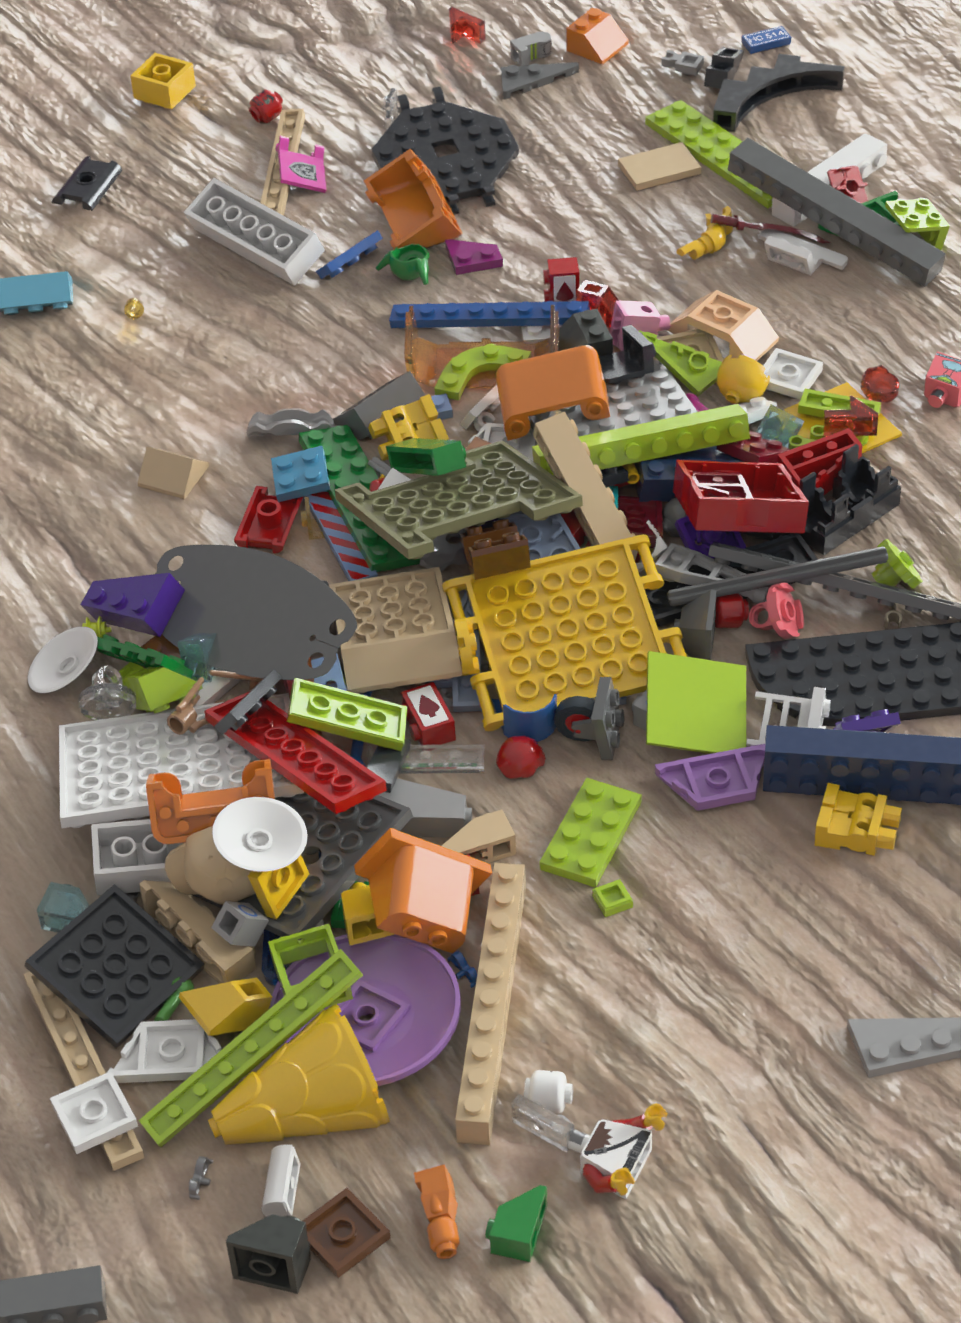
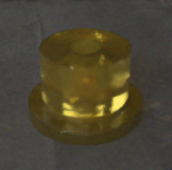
M130 298L124 306V312L127 317L137 319L143 315L144 306L137 298Z

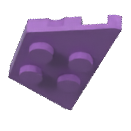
M765 744L655 764V774L697 811L755 800L764 764Z

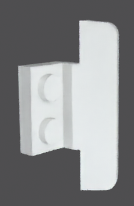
M766 229L758 234V238L765 241L764 245L768 260L811 275L822 263L843 270L848 262V257L778 230Z

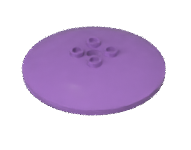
M347 934L335 937L338 949H342L363 974L360 979L351 985L353 999L338 1003L337 1005L341 1009L340 1015H345L368 1061L377 1085L393 1083L419 1071L435 1059L446 1047L459 1021L461 998L459 985L452 968L429 945L396 934L351 946L348 943ZM328 952L293 962L286 970L290 986L301 983L330 958ZM279 981L272 993L273 997L269 1009L284 997ZM362 1015H374V1017L368 1021H362L359 1019ZM304 1025L299 1031H297L293 1036H291L286 1042L288 1043L290 1040H292L306 1025Z

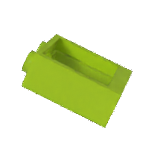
M329 923L268 941L272 961L284 996L298 985L290 986L284 968L285 964L328 952L329 957H331L339 950ZM351 986L327 1007L352 1000Z

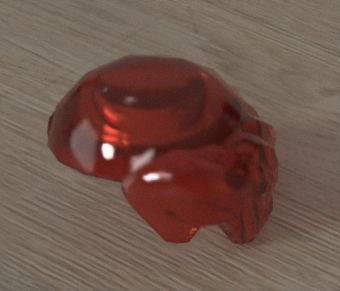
M878 365L876 367H869L864 372L860 388L869 400L889 403L898 396L900 384L898 378L889 373L886 367Z

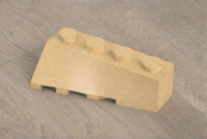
M143 880L139 883L144 910L205 963L204 971L221 984L242 980L256 969L253 946H239L228 943L211 928L216 918H214L206 906L198 905L191 895L179 892L171 882Z

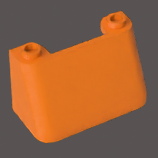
M411 148L364 180L368 189L365 191L367 197L372 203L377 202L381 206L393 231L391 234L392 240L389 241L393 249L396 247L402 248L410 244H420L428 248L444 243L448 239L454 240L463 234L435 177Z
M579 346L501 365L496 372V382L507 441L525 436L530 430L529 416L580 405L581 411L587 419L600 420L610 417L607 388L597 351L591 346Z
M257 760L247 764L242 772L243 786L190 794H182L180 780L171 773L149 774L146 782V791L153 836L163 844L186 842L187 838L193 833L212 827L218 814L226 806L237 800L248 797L275 799L271 760Z

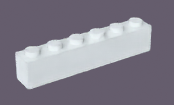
M864 133L808 171V173L830 185L827 171L839 169L840 167L856 166L859 167L861 177L864 179L886 164L887 144ZM775 198L772 199V216L793 227L807 219L806 216L793 210L788 205Z

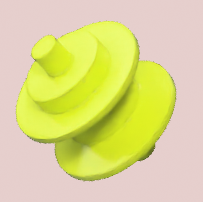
M101 616L98 617L97 622H91L89 617H86V623H82L83 627L91 628L95 631L97 637L100 638L104 634L107 635V632H112V628L106 627L105 621L102 622Z

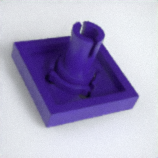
M688 516L680 518L675 522V527L685 548L698 551L708 556L710 546L714 541L743 549L747 548L739 531L695 530Z
M888 709L871 712V715L864 717V719H860V715L844 717L842 721L835 723L836 727L833 729L887 733L901 724L898 712L889 714Z

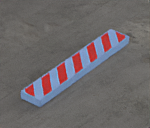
M327 490L304 496L303 498L348 581L378 577L376 570H370Z

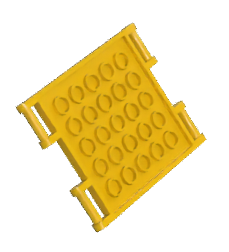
M637 535L531 560V568L475 580L471 574L447 580L442 584L443 592H446V596H448L454 619L466 618L458 593L466 589L474 615L471 617L473 630L478 629L489 664L490 671L476 674L470 678L472 689L476 690L484 716L482 723L485 731H495L504 726L503 712L494 713L487 686L490 684H495L502 710L503 705L506 704L514 710L534 712L547 706L554 694H557V707L562 700L568 697L582 696L595 698L600 677L612 678L614 689L619 690V698L645 692L647 690L648 651L666 653L663 643L671 644L674 655L687 657L681 642L683 636L680 628L672 627L658 630L644 590H656L664 585L661 574L657 573L649 550L651 544L647 535ZM631 550L639 552L646 576L640 577Z

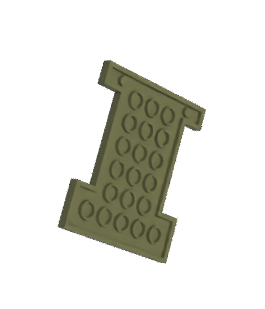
M503 440L466 451V468L439 476L426 475L372 492L361 483L335 489V497L339 503L408 559H419L424 554L434 552L432 540L437 536L447 533H458L463 528L480 526L492 519L507 518L515 512L521 511L534 521L546 520L548 516L558 513H569L574 508L583 506L582 495Z

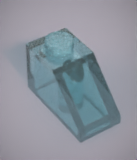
M771 404L756 432L760 433L762 438L780 441L783 443V447L788 448L789 438L798 434L804 420Z
M50 882L37 908L41 929L58 933L89 907L80 888L70 884Z

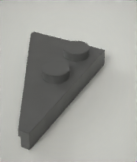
M579 62L501 67L503 99L510 98V93L517 90L525 93L533 88L553 83V77L564 74L565 77L572 76L579 72Z

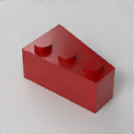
M850 428L780 453L778 454L777 463L783 464L790 474L792 482L797 487H799L801 479L815 472V487L824 489L825 495L833 489V480L838 476V471L842 468L843 452L858 444V458L862 456V444Z

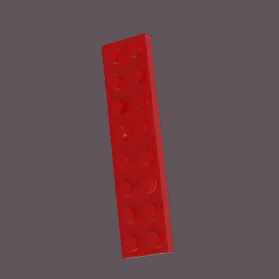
M249 692L205 710L206 721L215 726ZM261 698L260 701L263 705L251 716L246 713L245 716L248 720L236 731L231 727L224 733L258 759H270L272 769L335 814L345 812L349 808L361 802L371 800L375 796L387 791L386 781L310 728L287 722L288 713L269 700L264 702Z

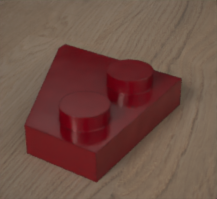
M693 472L692 478L698 488L705 490L704 497L753 498L741 473Z

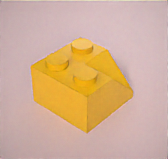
M154 53L130 75L134 99L172 109L196 86L193 63L159 53Z

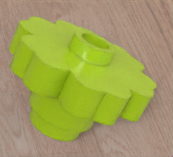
M885 539L877 546L885 547L888 553L887 562L877 564L875 566L876 570L871 573L878 583L895 587L903 580L912 589H915L923 582L912 565L914 564L913 560L904 550L901 552L888 539Z

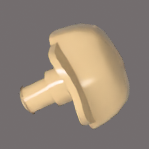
M213 826L193 833L187 838L185 843L171 850L166 856V874L173 886L181 893L187 895L199 894L218 904H224L225 901L236 902L255 894L248 878L251 870H246L230 863L220 854L213 841Z

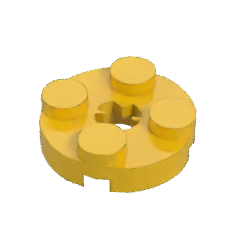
M471 617L455 619L454 629L462 676L480 673L478 657H476L477 643L475 633H473Z

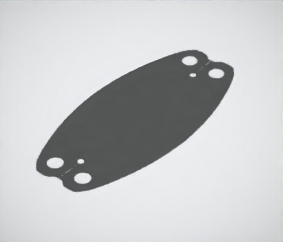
M186 545L166 551L157 564V572L155 574L170 573L177 581H181L180 585L185 589L162 635L188 655L224 671L235 672L236 674L249 677L265 678L275 669L282 677L280 680L317 678L331 670L337 659L336 652L341 644L348 642L357 629V622L353 612L329 586L304 568L267 552L229 545ZM175 556L183 557V564L179 569L174 571L169 569L168 565L172 558ZM335 620H344V630L338 635L330 634V625ZM312 635L316 636L314 641L309 640ZM317 652L322 653L324 656L322 664L317 668H310L308 666L309 657Z

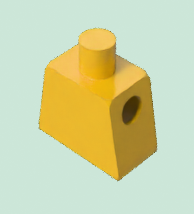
M356 882L349 890L341 893L345 927L350 946L395 935L394 933L377 928L370 885Z

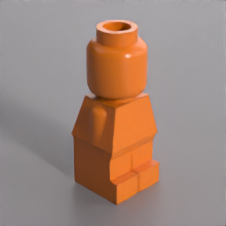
M445 1164L414 1172V1178L421 1192L420 1198L429 1221L427 1233L430 1249L436 1252L438 1258L448 1259L456 1255V1248L459 1246L460 1240L457 1223L455 1222L458 1203L456 1201L453 1179Z

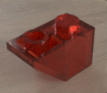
M585 280L577 290L576 301H589L590 310L598 309L606 326L611 328L615 302L619 301V299L609 286Z

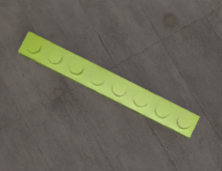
M342 949L338 950L138 1121L160 1147L164 1146L360 979L363 974Z

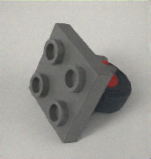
M600 677L595 698L582 696L568 697L560 702L555 711V726L558 731L565 737L575 741L596 740L601 760H613L615 748L620 746L619 727L624 726V710L619 709V690L614 689L611 677Z

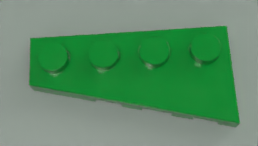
M105 634L102 638L97 637L96 651L103 655L132 662L144 668L164 667L190 679L194 671L184 666L186 661L176 656H167L150 648L143 649L128 641L120 643L118 639Z

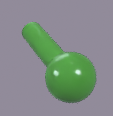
M181 977L174 979L172 985ZM190 979L182 982L178 990L162 1006L154 1021H168L180 1002H182L179 999L180 992L194 989V984Z

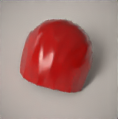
M512 736L501 745L497 753L496 764L506 778H530L538 767L544 766L546 757L543 748L538 745L535 739L527 736Z

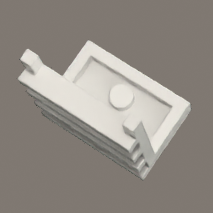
M814 687L812 699L756 691L755 699L766 701L759 740L747 739L746 745L749 747L765 744L766 728L769 725L773 702L783 703L780 726L787 725L790 704L801 705L797 727L826 729V726H822L823 718L829 717L831 700L826 699V688Z

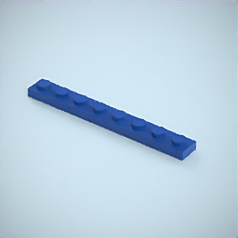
M589 301L393 305L389 322L391 328L563 325L572 314L590 310Z

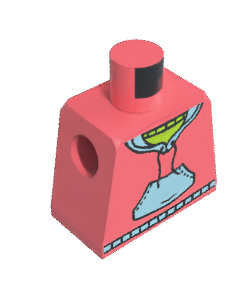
M940 352L935 354L926 375L924 396L928 398V403L932 407L939 408L942 404L952 407H959L961 405V359Z

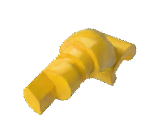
M729 206L724 207L722 215L732 217L731 208ZM705 214L707 230L697 240L678 248L677 254L681 257L688 254L693 260L707 253L713 254L725 245L726 235L733 231V227L711 223V214Z

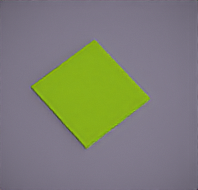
M648 651L646 745L708 754L747 747L745 665Z

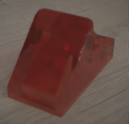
M452 6L449 8L451 43H455L462 37H466L479 44L486 40L484 20Z
M850 396L849 410H824L823 436H829L850 428L855 436H877L878 413L853 396Z

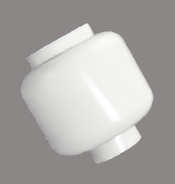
M537 1070L533 1072L531 1078H526L524 1102L530 1105L533 1112L561 1114L565 1104L572 1103L573 1084H567L564 1073Z

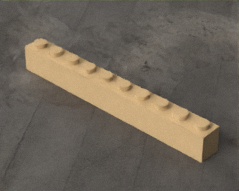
M494 863L455 1119L457 1143L490 1145L526 891L525 865Z

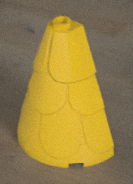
M337 1004L322 1010L288 1043L285 1042L256 1072L251 1071L211 1110L213 1118L207 1121L215 1138L222 1136L225 1145L283 1141L284 1137L327 1135L328 1132L378 1128L380 1125L390 1122L384 1100L379 1098L378 1085L368 1061L345 1015H340L341 1009Z

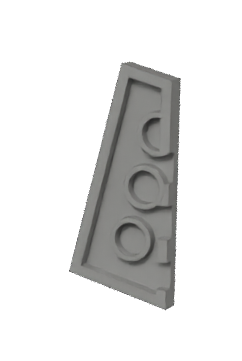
M961 1018L848 1019L847 1021L848 1031L868 1078L961 1057Z

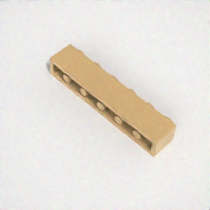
M564 411L535 423L533 436L554 476L582 495L583 506L574 508L573 512L590 544L595 546L636 536L634 533L630 534L626 526L627 520L622 510H617L611 489L609 487L606 488L603 484L601 470L597 464L593 465L587 444L580 441L574 420H569ZM631 550L633 558L636 560L638 551Z

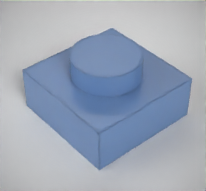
M447 394L431 396L439 414L437 419L453 418V410Z

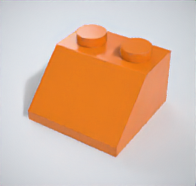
M591 8L566 28L567 51L602 65L628 45V39L612 16L596 8Z

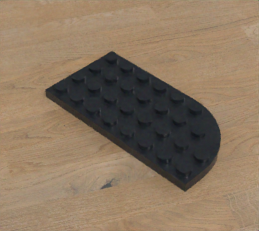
M961 622L745 644V655L749 671L759 692L812 699L814 687L826 688V699L831 700L829 717L823 718V726L836 727L835 723L842 721L844 717L860 715V719H864V717L870 716L871 712L888 709L889 714L898 712L900 721L961 715ZM775 702L777 709L782 711L783 703ZM790 704L788 715L796 718L800 714L801 705Z

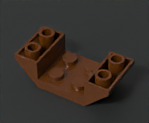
M501 519L492 522L493 526L482 528L481 525L465 528L464 533L459 534L468 569L475 580L531 568L528 539L524 534L519 535L514 521L509 522V519Z

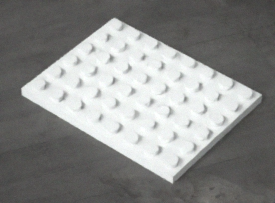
M289 693L272 695L268 699L288 713ZM221 703L193 706L197 712L196 721L205 718V710ZM176 709L165 710L155 714L151 712L59 725L61 827L80 828L88 824L111 823L116 820L141 819L145 816H150L146 782L149 774L165 772L175 775L180 780L182 794L237 788L243 786L242 772L245 766L250 762L260 759L225 734L222 735L210 723L200 727L195 733L189 730L183 735L174 733L167 724V718ZM272 769L275 797L288 798L304 793L303 790Z

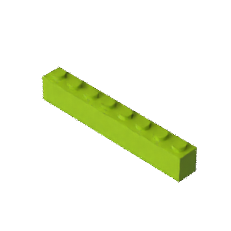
M739 404L579 436V439L587 444L593 465L597 464L600 470L746 440L750 439L748 413ZM532 446L534 462L554 476L539 446Z

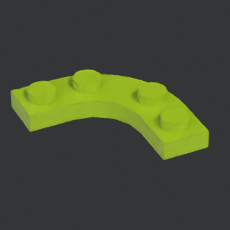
M487 344L464 351L453 357L445 366L434 388L435 395L447 394L449 399L460 400L467 383L473 376L489 370L497 371L501 365L531 358V351L495 344Z

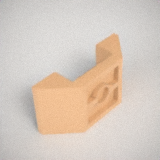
M718 290L694 301L670 323V329L667 330L673 334L695 329L703 330L730 342L729 355H732L731 358L745 355L756 361L779 341L778 335L759 308Z

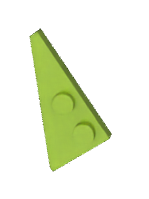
M639 330L647 340L654 344L656 350L655 358L697 397L717 382L721 361L710 358L709 353L696 351L692 347L675 341L671 344L657 339L656 334Z

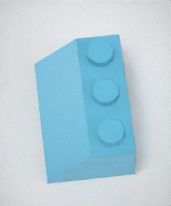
M68 271L0 278V311H4V315L18 314L19 309H28L29 312L43 311V307L53 306L54 310L66 309L68 304H73V281Z

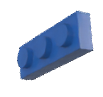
M377 230L316 270L320 279L327 275H330L331 278L344 271L341 266L347 263L349 267L361 259L359 257L360 253L364 252L367 255L378 247L375 243L383 239V237Z

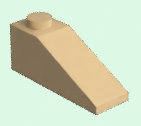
M498 810L472 819L446 841L442 847L464 855L469 854L472 858L491 863L516 855V836L504 811Z

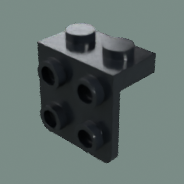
M632 325L622 327L624 350L599 356L604 380L607 384H619L622 380L642 378L645 374L654 372L653 357L656 356L654 344L647 340Z

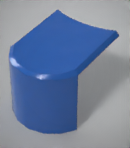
M554 694L547 706L534 712L514 710L506 704L503 705L502 710L499 699H492L496 713L503 712L504 726H501L504 735L508 738L512 736H527L539 742L549 737L556 728L557 694Z

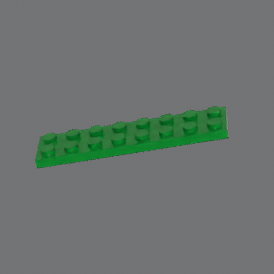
M338 425L299 433L298 441L303 450L318 446L323 447L330 490H327L370 570L381 572L420 564L421 558H406L336 500L335 489L361 483L370 490V483L373 480L379 479L374 469L368 465L369 460L348 425Z

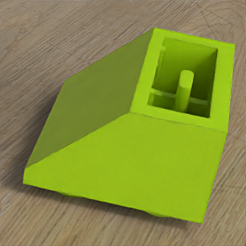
M147 667L124 677L135 708L146 710L147 713L153 711L154 714L170 708V702L178 700L181 702L197 682L164 667Z

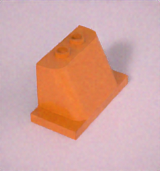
M389 828L354 865L355 874L369 880L377 928L450 953H454L465 942L471 894L492 874L491 865L392 828Z

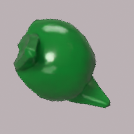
M410 244L402 248L396 247L394 250L386 253L376 266V270L379 271L389 265L392 273L400 279L408 281L416 280L420 277L423 284L427 285L429 283V252L420 244Z

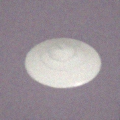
M75 627L60 633L50 640L39 651L28 672L30 688L38 693H49L61 689L74 681L87 668L96 652L98 640L95 631L89 627Z
M248 797L229 804L218 814L213 824L212 836L217 850L230 863L246 870L266 872L288 866L302 854L307 842V829L301 816L289 805L267 797Z

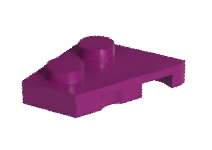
M445 240V248L456 275L503 267V258L496 244Z

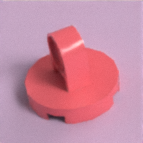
M788 583L772 585L768 589L767 601L758 603L751 608L749 612L750 624L761 630L774 629L778 636L783 639L799 637L800 633H798V630L804 627V614L800 600H794L790 593L795 591L793 587ZM766 609L768 611V619L764 624H760L758 622V615L762 610Z

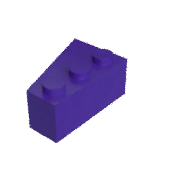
M170 573L99 580L92 582L80 605L96 621L101 616L102 622L105 621L106 624L160 637L185 589Z

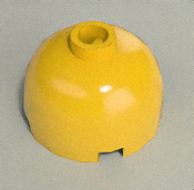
M728 355L724 358L718 370L717 386L727 401L733 404H742L764 394L769 385L770 376L766 377L764 374L765 368L763 365L745 355H739L738 358H731L732 355Z

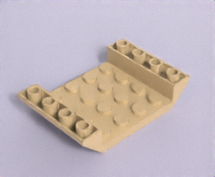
M440 567L329 584V587L351 609L357 622V629L348 642L340 646L347 691L365 693L367 691L391 689L397 686L421 684L428 681L462 676L455 629L446 592L444 593L442 589L443 580ZM342 619L335 620L338 634L345 628V621Z

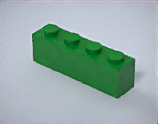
M412 438L386 446L391 469L394 468L400 473L439 476L466 468V451L461 441Z

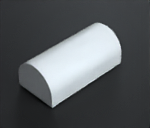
M278 1145L271 1151L261 1209L266 1217L272 1214L282 1217L292 1216L300 1170V1161L293 1145Z

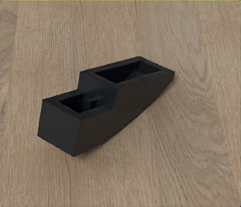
M721 47L712 55L711 65L706 68L704 86L721 89L724 79L733 80L740 66L744 50Z

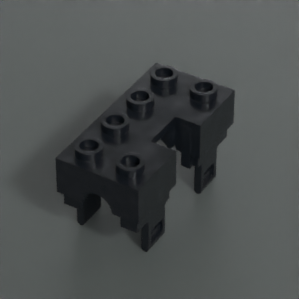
M858 444L843 452L842 468L838 471V476L833 480L832 497L836 499L834 502L832 500L827 502L824 498V489L815 487V472L800 480L799 488L809 501L805 533L799 534L809 546L823 556L900 505L901 486L898 485V479L891 475V466H887L875 474V469L870 466V460L864 456L858 458Z

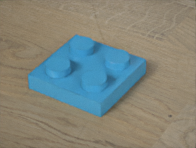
M322 446L271 458L278 502L330 490L325 452Z

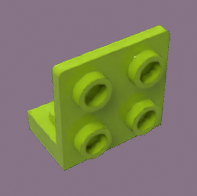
M898 199L886 202L885 207L905 232H918L925 242L942 250L950 225L928 199Z

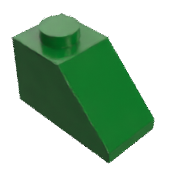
M539 1185L498 1206L495 1219L490 1218L488 1220L485 1238L490 1240L491 1254L531 1262L548 1205L547 1186Z

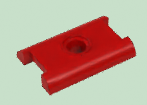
M256 486L234 538L236 545L248 548V546L272 549L273 553H280L284 548L304 496L278 502L276 496L268 494V487Z

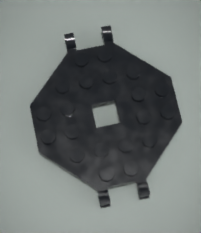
M441 86L432 88L434 99H432L433 104L410 109L406 94L397 96L399 115L372 148V157L378 169L380 170L411 148L435 177L453 215L459 214L457 206L459 200L481 195L486 207L495 205L493 194H495L494 183L498 178L501 179L507 171L511 160L516 159L519 155V146L505 120L446 102ZM440 145H452L456 147L458 153L437 157L434 148Z

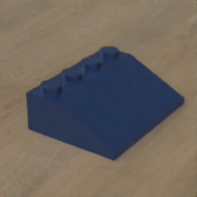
M717 446L636 462L635 466L640 476L639 481L636 483L639 502H669L672 498L676 497L673 492L676 460L731 463L745 461L716 450Z

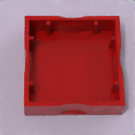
M676 460L673 492L695 530L805 533L809 501L800 488L792 482L790 474L782 463ZM693 472L741 473L753 498L704 497L705 490L698 488L692 478Z

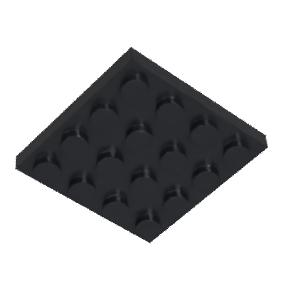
M115 884L25 961L26 969L116 1049L134 1033L140 1022H146L162 1008L165 1002L182 985V982H186L189 979L193 980L204 970L205 966L202 960ZM181 977L172 985L174 979Z

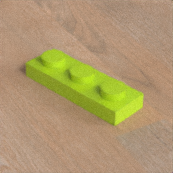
M804 389L798 405V413L871 427H875L881 411V402Z

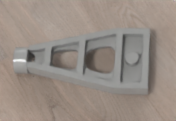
M673 543L669 545L655 564L657 573L661 574L663 580L669 582L676 581L688 585L722 580L719 576L727 579L746 575L726 564L715 562L713 558L698 551ZM692 565H698L711 571V574L706 576L692 573L688 570ZM770 587L740 592L739 594L749 597L753 603L758 604L767 601L766 597Z

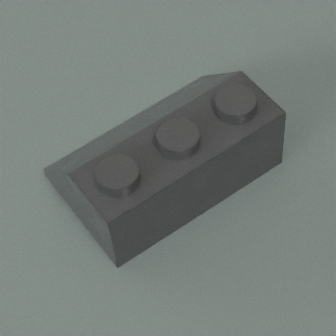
M408 371L385 383L333 418L336 426L348 425L356 439L361 440L368 436L371 440L373 438L368 428L369 424L379 419L383 411L415 402L420 397L425 396V393L411 371Z

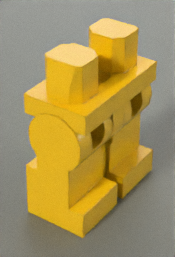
M430 394L422 396L419 400L407 405L383 411L379 419L369 424L368 428L373 439L385 435L388 441L378 446V452L382 461L389 460L386 449L388 445L412 438L449 440L441 419H437L439 414Z
M828 783L816 823L814 846L840 850L841 846L856 852L866 851V854L875 856L877 847L893 850L897 830L884 828L882 825L899 828L902 808L886 805L887 796L878 794L877 797L871 793L854 794L839 790L840 785Z

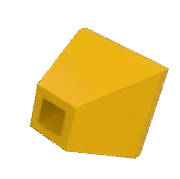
M258 978L225 982L183 991L179 994V999L208 1036L244 1031L269 1010L273 997Z

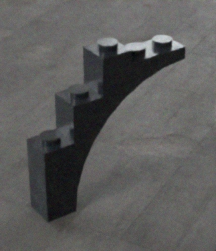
M779 54L774 69L751 66L747 81L723 80L713 110V122L726 131L736 132L740 122L749 112L773 98L806 90H842L845 66L801 61V56Z

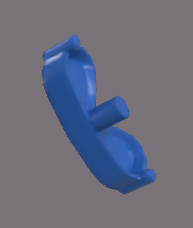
M460 951L452 953L447 958V961H451L460 970L455 974L456 978L460 979L466 976L471 983L470 987H475L477 981L476 969L468 965Z

